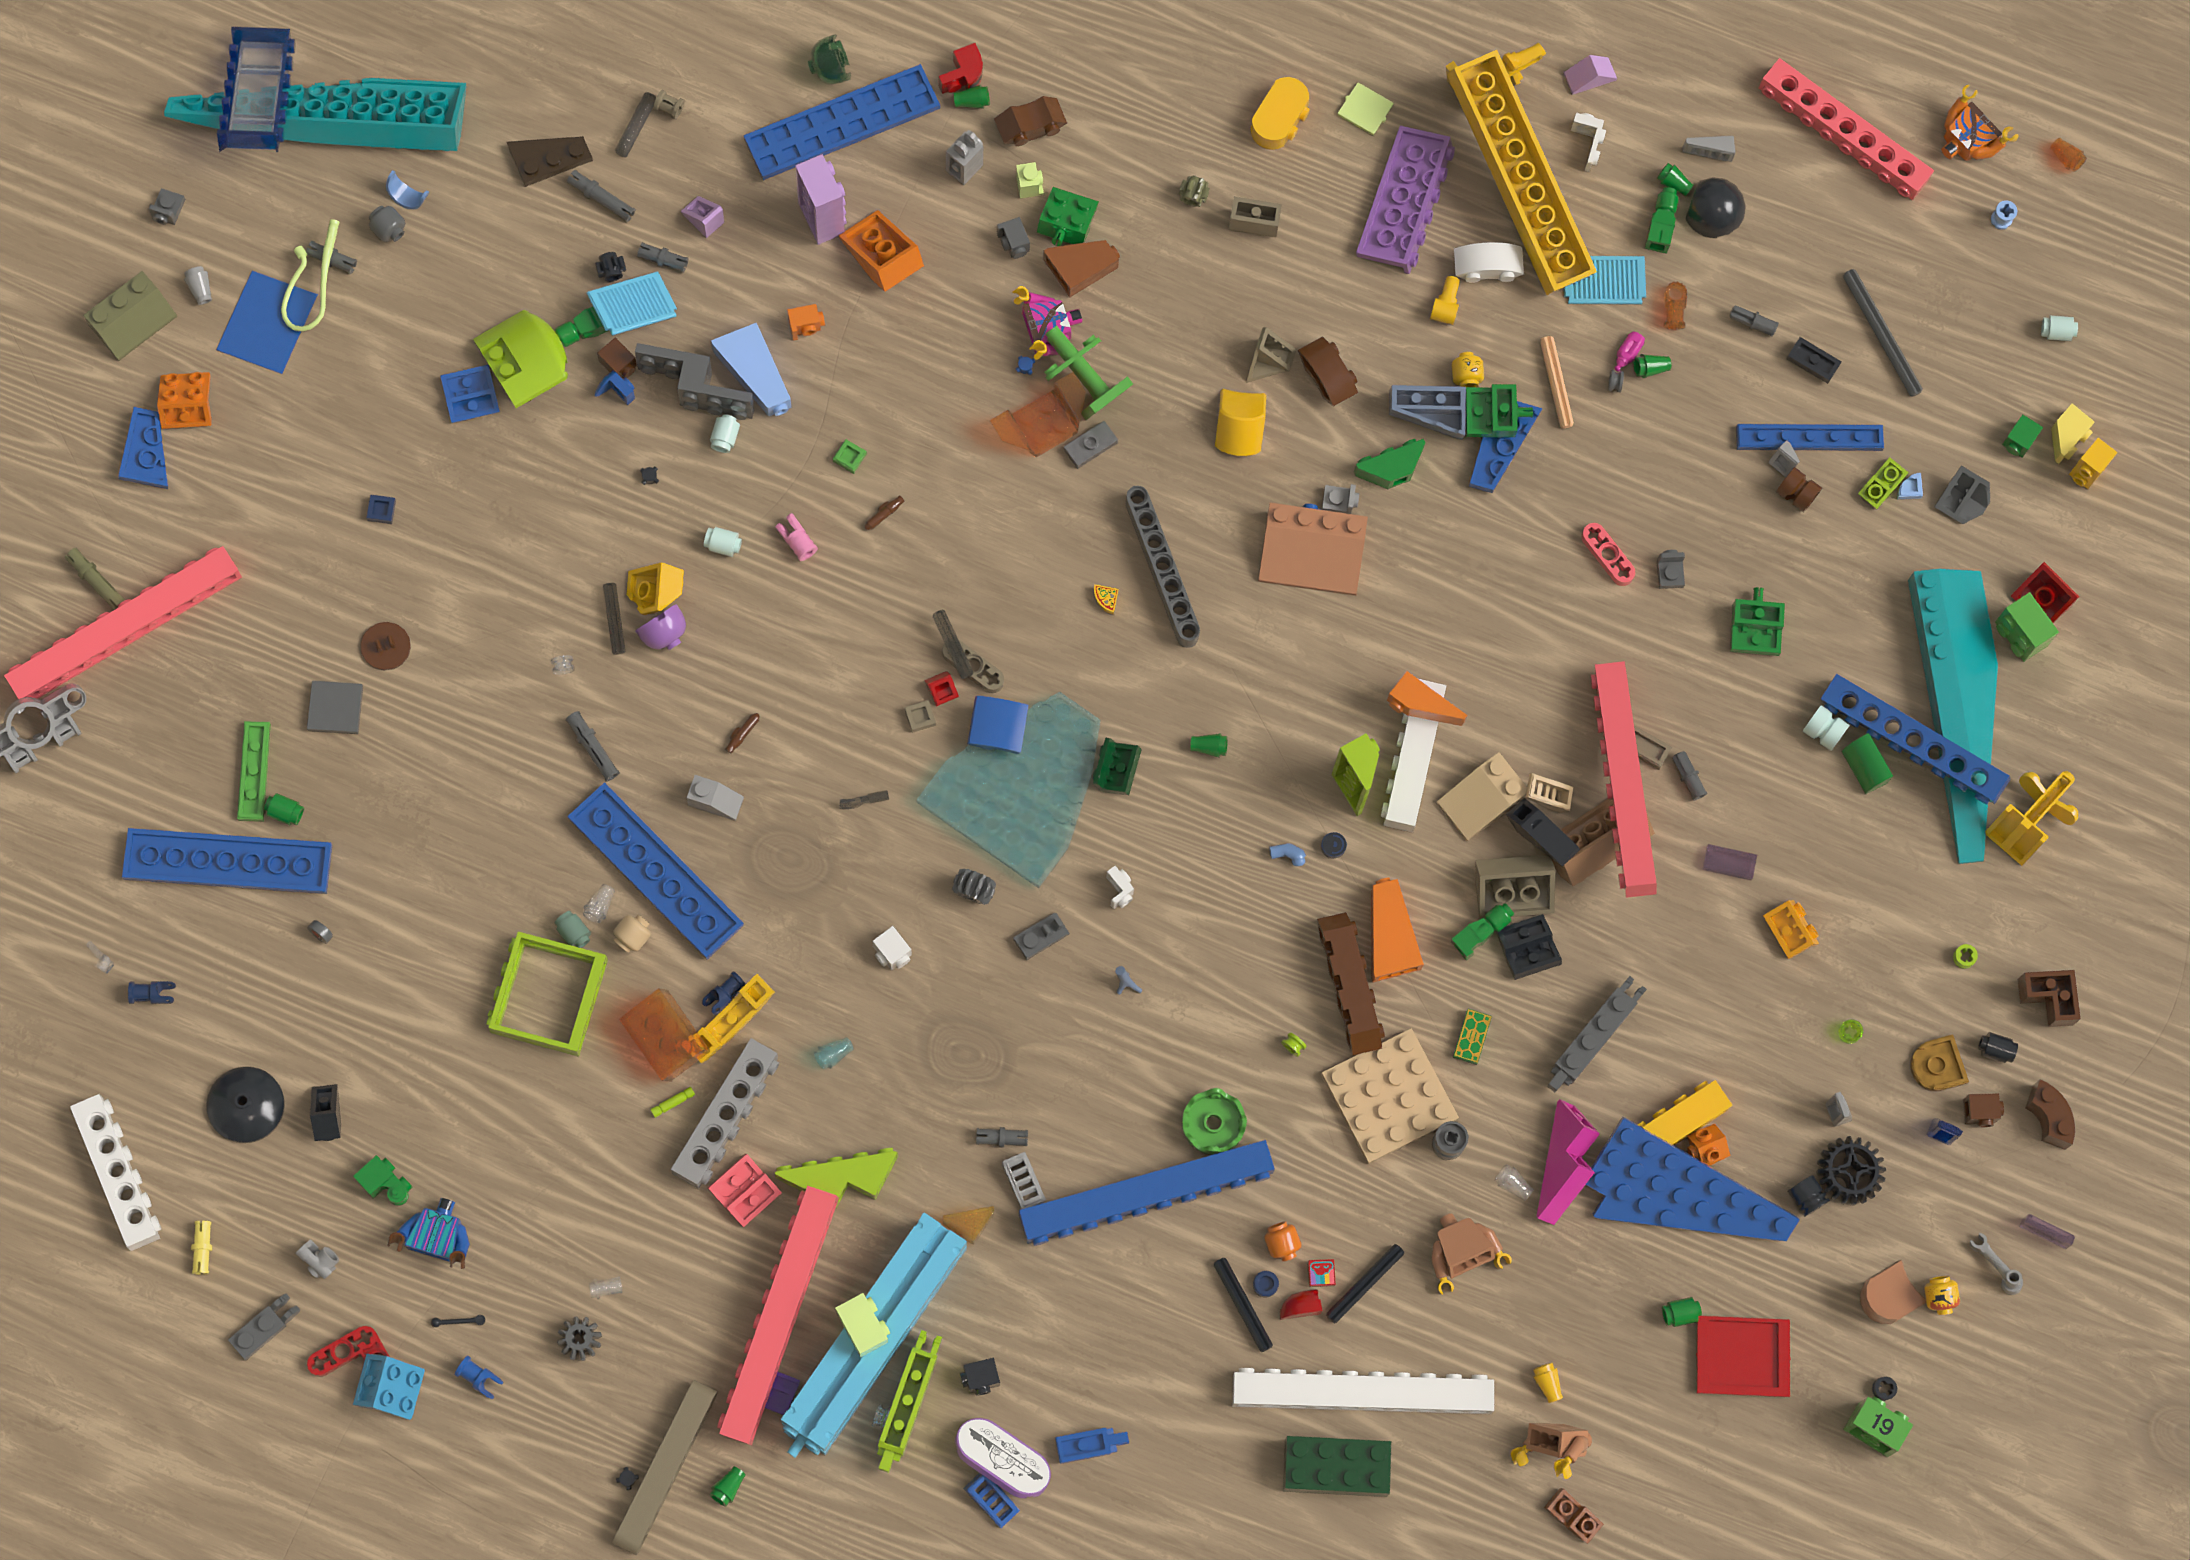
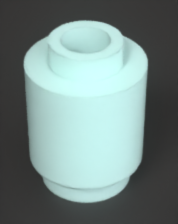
M2052 315L2049 318L2043 317L2041 336L2047 337V340L2071 341L2072 337H2077L2078 322H2074V317Z
M724 414L722 417L716 418L710 438L712 449L722 453H729L730 449L734 447L740 427L735 417Z
M718 527L714 529L708 528L704 547L709 548V551L733 557L734 553H739L742 539L738 538L739 533Z

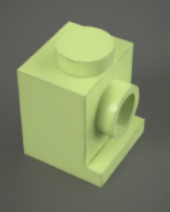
M1036 163L1016 165V180L1020 199L1044 195L1041 170L1037 171Z

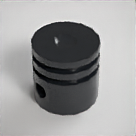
M1814 1175L1809 1176L1787 1191L1795 1201V1204L1801 1206L1799 1210L1805 1212L1803 1214L1804 1217L1815 1212L1830 1201L1829 1198H1825L1826 1193L1821 1192L1823 1189L1818 1184Z

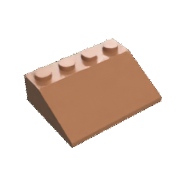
M1270 503L1258 582L1356 596L1368 517Z

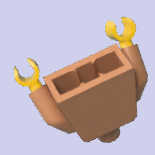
M1447 1214L1441 1218L1440 1223L1443 1229L1437 1232L1438 1240L1433 1244L1432 1263L1436 1278L1440 1279L1437 1286L1440 1294L1443 1295L1441 1290L1443 1283L1449 1284L1451 1292L1454 1290L1453 1283L1447 1280L1448 1275L1452 1279L1493 1259L1494 1266L1497 1269H1503V1266L1500 1264L1501 1257L1506 1260L1507 1264H1511L1512 1259L1510 1255L1502 1252L1503 1247L1492 1229L1480 1223H1474L1471 1218H1465L1457 1222L1453 1214Z
M1529 1423L1528 1438L1523 1442V1447H1517L1511 1451V1458L1514 1465L1518 1463L1520 1467L1529 1462L1527 1452L1536 1451L1564 1458L1554 1462L1556 1477L1563 1473L1564 1479H1568L1572 1475L1570 1464L1575 1463L1578 1457H1585L1587 1449L1591 1446L1592 1437L1587 1430L1566 1424Z

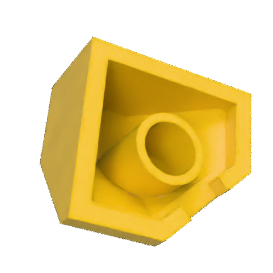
M662 562L628 571L626 595L637 604V610L640 614L648 615L660 612L682 594L684 570Z

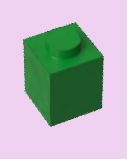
M2022 414L2002 445L2012 455L2023 458L2043 427Z

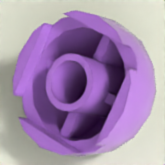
M675 604L638 628L636 633L652 649L667 647L668 650H671L681 643L679 638L685 633V618L678 605Z

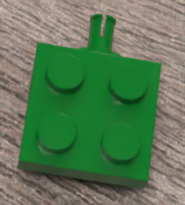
M1053 187L1040 216L1037 233L1052 237V244L1056 245L1057 242V246H1061L1062 241L1070 244L1085 243L1099 201Z
M1492 384L1491 388L1466 387V437H1516L1518 417L1533 418V407H1518L1516 384Z
M1759 587L1753 588V600L1735 599L1732 604L1730 652L1780 656L1785 603L1763 601L1764 588L1760 587L1759 589Z

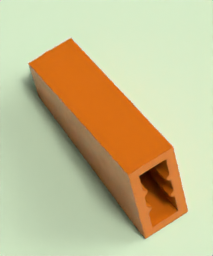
M1380 879L1375 882L1376 885H1373L1371 890V978L1373 983L1419 971L1424 965L1398 879Z

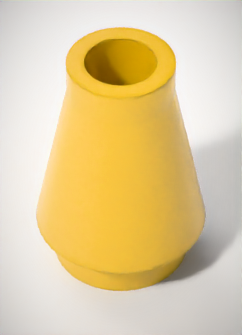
M1547 1363L1533 1369L1535 1374L1533 1378L1546 1396L1548 1403L1562 1399L1558 1370L1554 1368L1553 1363Z

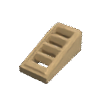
M1531 773L1529 774L1526 798L1548 809L1563 813L1570 811L1574 787ZM1538 783L1537 792L1534 794L1535 784ZM1542 786L1545 787L1543 796H1541ZM1549 789H1551L1550 799L1548 798ZM1556 792L1558 793L1557 801H1555Z

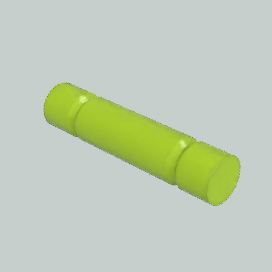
M690 1086L683 1092L681 1091L650 1110L656 1118L695 1096V1093Z

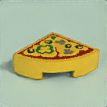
M1094 584V597L1097 603L1105 612L1114 615L1119 589Z

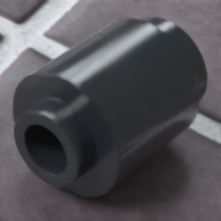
M1988 1032L1986 1036L1982 1035L1978 1049L1981 1050V1056L2003 1063L2007 1061L2012 1063L2017 1054L2018 1043L2013 1042L2011 1038Z

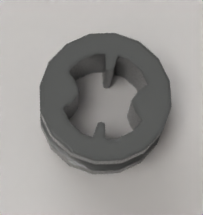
M1611 370L1608 391L1612 392L1613 389H1616L1617 392L1621 393L1624 371L1616 373L1615 370Z

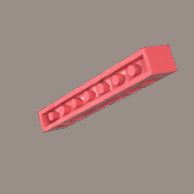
M1779 58L1763 77L1759 89L1767 98L1774 99L1781 104V107L1786 112L1793 113L1799 117L1804 125L1814 128L1823 139L1836 144L1841 152L1851 155L1858 160V163L1863 168L1873 171L1882 182L1889 183L1895 187L1903 197H1908L1913 201L1931 178L1934 172L1932 168ZM1782 86H1787L1792 91H1785ZM1801 100H1806L1811 105H1804ZM1820 114H1826L1830 119L1826 120ZM1840 128L1847 129L1849 134L1841 132ZM1859 142H1864L1869 147L1864 148L1859 144ZM1879 156L1885 157L1888 162L1881 161ZM1898 170L1906 172L1908 176L1900 175Z

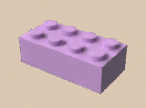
M822 154L795 165L798 204L818 245L836 238L845 232L844 225L847 224L844 216L846 215L844 208L846 202L843 197L845 196L844 188L841 182L836 183L833 176L835 175L833 165L830 161L826 162Z

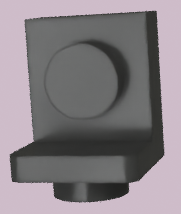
M161 188L155 204H150L148 210L154 221L163 225L167 223L175 225L186 199L184 195Z
M1666 550L1659 555L1657 559L1659 589L1684 588V552Z

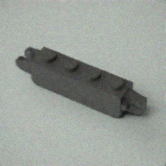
M1631 976L1627 978L1620 988L1617 987L1553 1066L1551 1073L1555 1077L1547 1087L1554 1093L1563 1083L1569 1086L1575 1082L1638 1004L1637 1001L1647 989L1642 986L1634 993L1633 998L1628 996L1625 991L1633 984L1634 979Z

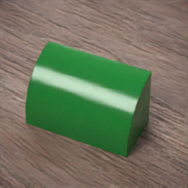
M1869 733L1853 741L1841 751L1865 794L1888 784L1893 777Z

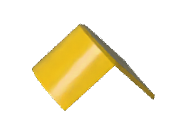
M1227 389L1220 390L1215 447L1236 456H1250L1261 452L1266 416L1265 393H1242Z

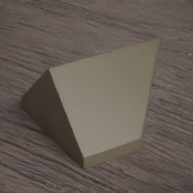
M1263 327L1246 383L1290 371L1297 349L1267 327Z

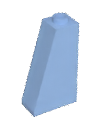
M757 322L711 340L714 354L744 389L753 394V399L768 416L774 414L779 416L786 413L789 408H792L791 398Z

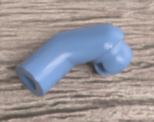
M1291 843L1269 847L1271 859L1287 856L1292 859L1294 866L1305 864L1304 857L1306 854L1304 850Z

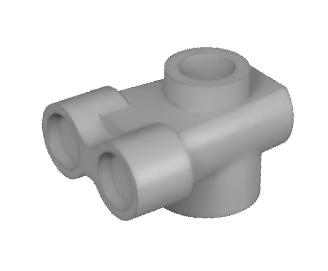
M310 1239L295 1254L309 1265L308 1270L313 1276L317 1278L321 1276L323 1279H326L336 1269L335 1265L339 1262V1258L328 1247H324L320 1251L319 1247Z

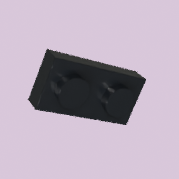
M1799 337L1786 358L1827 384L1842 362L1802 337Z

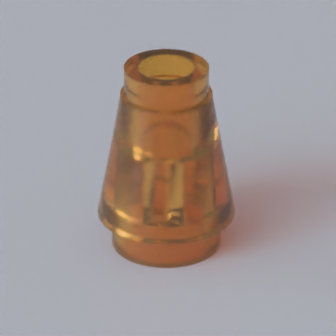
M2061 138L2056 139L2050 147L2067 170L2071 169L2073 172L2077 171L2087 159L2084 151Z

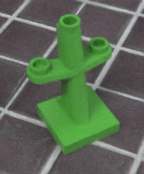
M1057 325L1045 334L1048 337L1047 340L1065 361L1059 367L1055 363L1044 372L1046 374L1045 378L1049 381L1065 368L1070 367L1094 400L1092 404L1081 412L1085 420H1088L1133 385L1127 376L1110 389L1082 356L1102 341L1099 337L1096 338L1092 335L1082 343L1084 348L1078 351Z

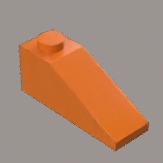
M1408 671L1392 689L1387 699L1389 706L1398 713L1403 712L1407 716L1459 726L1465 723L1468 716Z

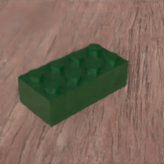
M1287 1436L1284 1449L1283 1492L1388 1497L1390 1494L1392 1441Z

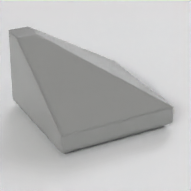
M1786 441L1779 447L1768 463L1783 476L1787 477L1800 461L1790 442Z

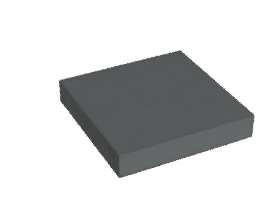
M312 681L307 730L312 732L358 734L363 684Z

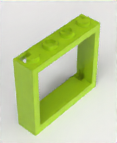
M517 932L516 939L512 938L509 944L508 952L511 955L509 962H504L502 966L501 976L504 978L501 986H497L495 989L493 1000L496 1001L494 1011L489 1010L486 1025H489L488 1029L492 1034L579 1057L607 966V956L598 952ZM525 946L593 964L569 1044L501 1026Z

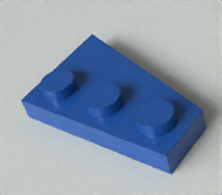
M137 407L133 408L118 479L168 489L159 412Z

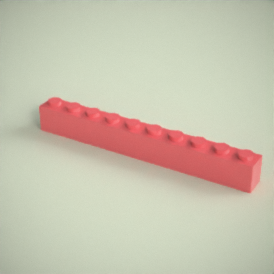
M224 546L213 548L202 559L187 563L180 572L165 576L158 585L143 589L136 598L121 602L114 611L99 615L92 624L79 627L70 637L57 640L48 650L35 653L26 663L13 666L4 676L18 699L25 697L38 699L239 580L242 576Z
M1625 661L1596 664L1595 674H1591L1592 689H1597L1598 696H1594L1595 711H1600L1601 718H1597L1598 733L1603 732L1604 740H1600L1601 755L1606 754L1607 762H1603L1604 777L1609 776L1610 784H1606L1607 799H1612L1613 806H1609L1610 821H1615L1616 828L1612 829L1613 843L1619 844V851H1615L1617 866H1622V873L1618 874L1620 889L1625 888L1626 898L1656 895L1657 883Z
M808 1185L806 1191L802 1190L797 1200V1205L800 1208L797 1216L793 1215L788 1226V1230H791L789 1239H784L779 1252L780 1255H783L780 1264H775L770 1279L774 1281L771 1289H766L762 1304H765L762 1315L757 1314L753 1324V1328L756 1329L753 1339L749 1338L745 1346L746 1360L744 1364H739L735 1378L738 1379L736 1388H731L726 1403L730 1405L727 1413H722L717 1428L721 1429L719 1434L752 1446L839 1200L837 1195Z

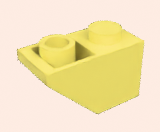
M2074 404L2068 407L2051 428L2054 456L2058 464L2064 458L2069 460L2078 450L2075 445L2079 441L2084 443L2093 433L2090 428L2095 422Z

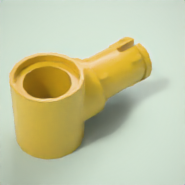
M1446 277L1442 294L1435 298L1430 319L1454 325L1459 307L1456 295L1460 280L1457 277Z

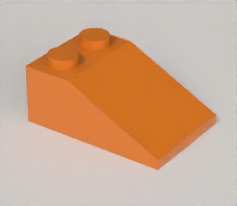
M879 210L839 235L840 240L868 276L885 292L924 267L918 245Z

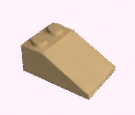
M1498 752L1440 798L1437 804L1466 841H1469L1509 812L1523 798L1526 799L1527 787L1500 752Z

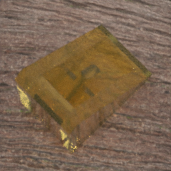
M994 1206L943 1215V1225L974 1245L994 1216Z

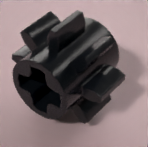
M607 252L599 256L600 262L595 263L599 278L604 277L606 282H614L623 277L622 272L626 271L623 256L617 257L616 252Z

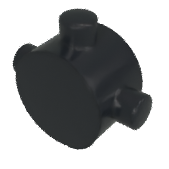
M655 466L653 468H642L640 470L643 478L641 483L643 485L657 484L659 482L656 473L658 468Z
M624 1467V1471L620 1474L619 1478H616V1482L625 1486L626 1490H631V1486L639 1479V1475H634L629 1470V1467Z

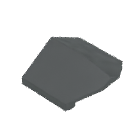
M1961 465L1948 483L1935 508L1958 522L1965 524L1983 515L1990 504V482Z

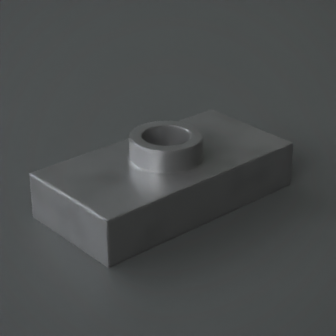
M1103 421L1065 445L1064 451L1078 469L1116 445L1118 439L1106 422Z

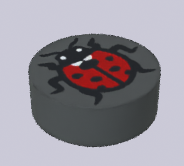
M313 920L307 927L318 940L325 944L333 937L331 931L317 920Z

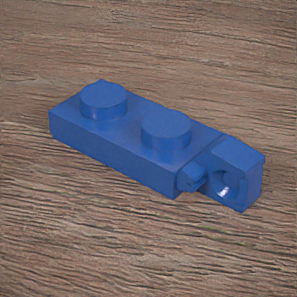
M1101 1428L1055 1437L1059 1462L1064 1464L1111 1455V1453L1117 1452L1116 1446L1129 1444L1128 1433L1114 1434L1113 1428Z

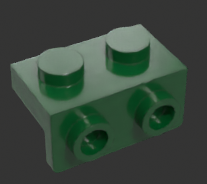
M1106 737L1099 751L1100 759L1093 773V784L1102 792L1129 796L1142 749L1138 745L1116 743L1111 738Z

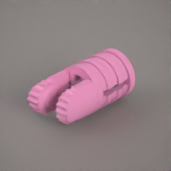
M790 513L787 516V520L794 528V532L790 534L787 528L780 523L775 527L786 543L790 545L795 555L798 556L799 561H804L814 555L818 547L806 534V531L796 517Z

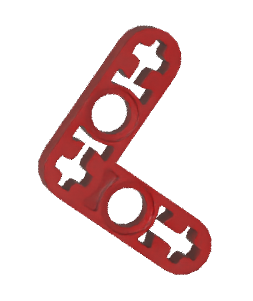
M362 1326L313 1353L307 1360V1367L314 1376L323 1377L359 1356H362L364 1361L366 1354L390 1356L375 1330L369 1326ZM363 1332H366L368 1335L372 1333L373 1336L369 1338L371 1343L367 1345L364 1342L359 1343L357 1347L360 1350L355 1352V1348L349 1340L353 1338L356 1343L362 1339L361 1334ZM341 1344H346L350 1348L349 1355L343 1359L338 1358L335 1354L336 1348ZM328 1351H330L331 1357L337 1362L332 1365V1362L329 1360L323 1364L324 1369L322 1371L318 1368L313 1369L317 1358L321 1361L329 1358L326 1355Z

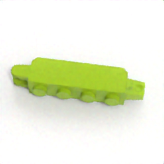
M921 1330L916 1346L911 1350L878 1443L877 1455L883 1456L879 1470L887 1473L890 1471L893 1460L899 1462L901 1457L903 1458L937 1362V1352L942 1337L937 1335L934 1338L930 1353L921 1349L927 1338V1332Z

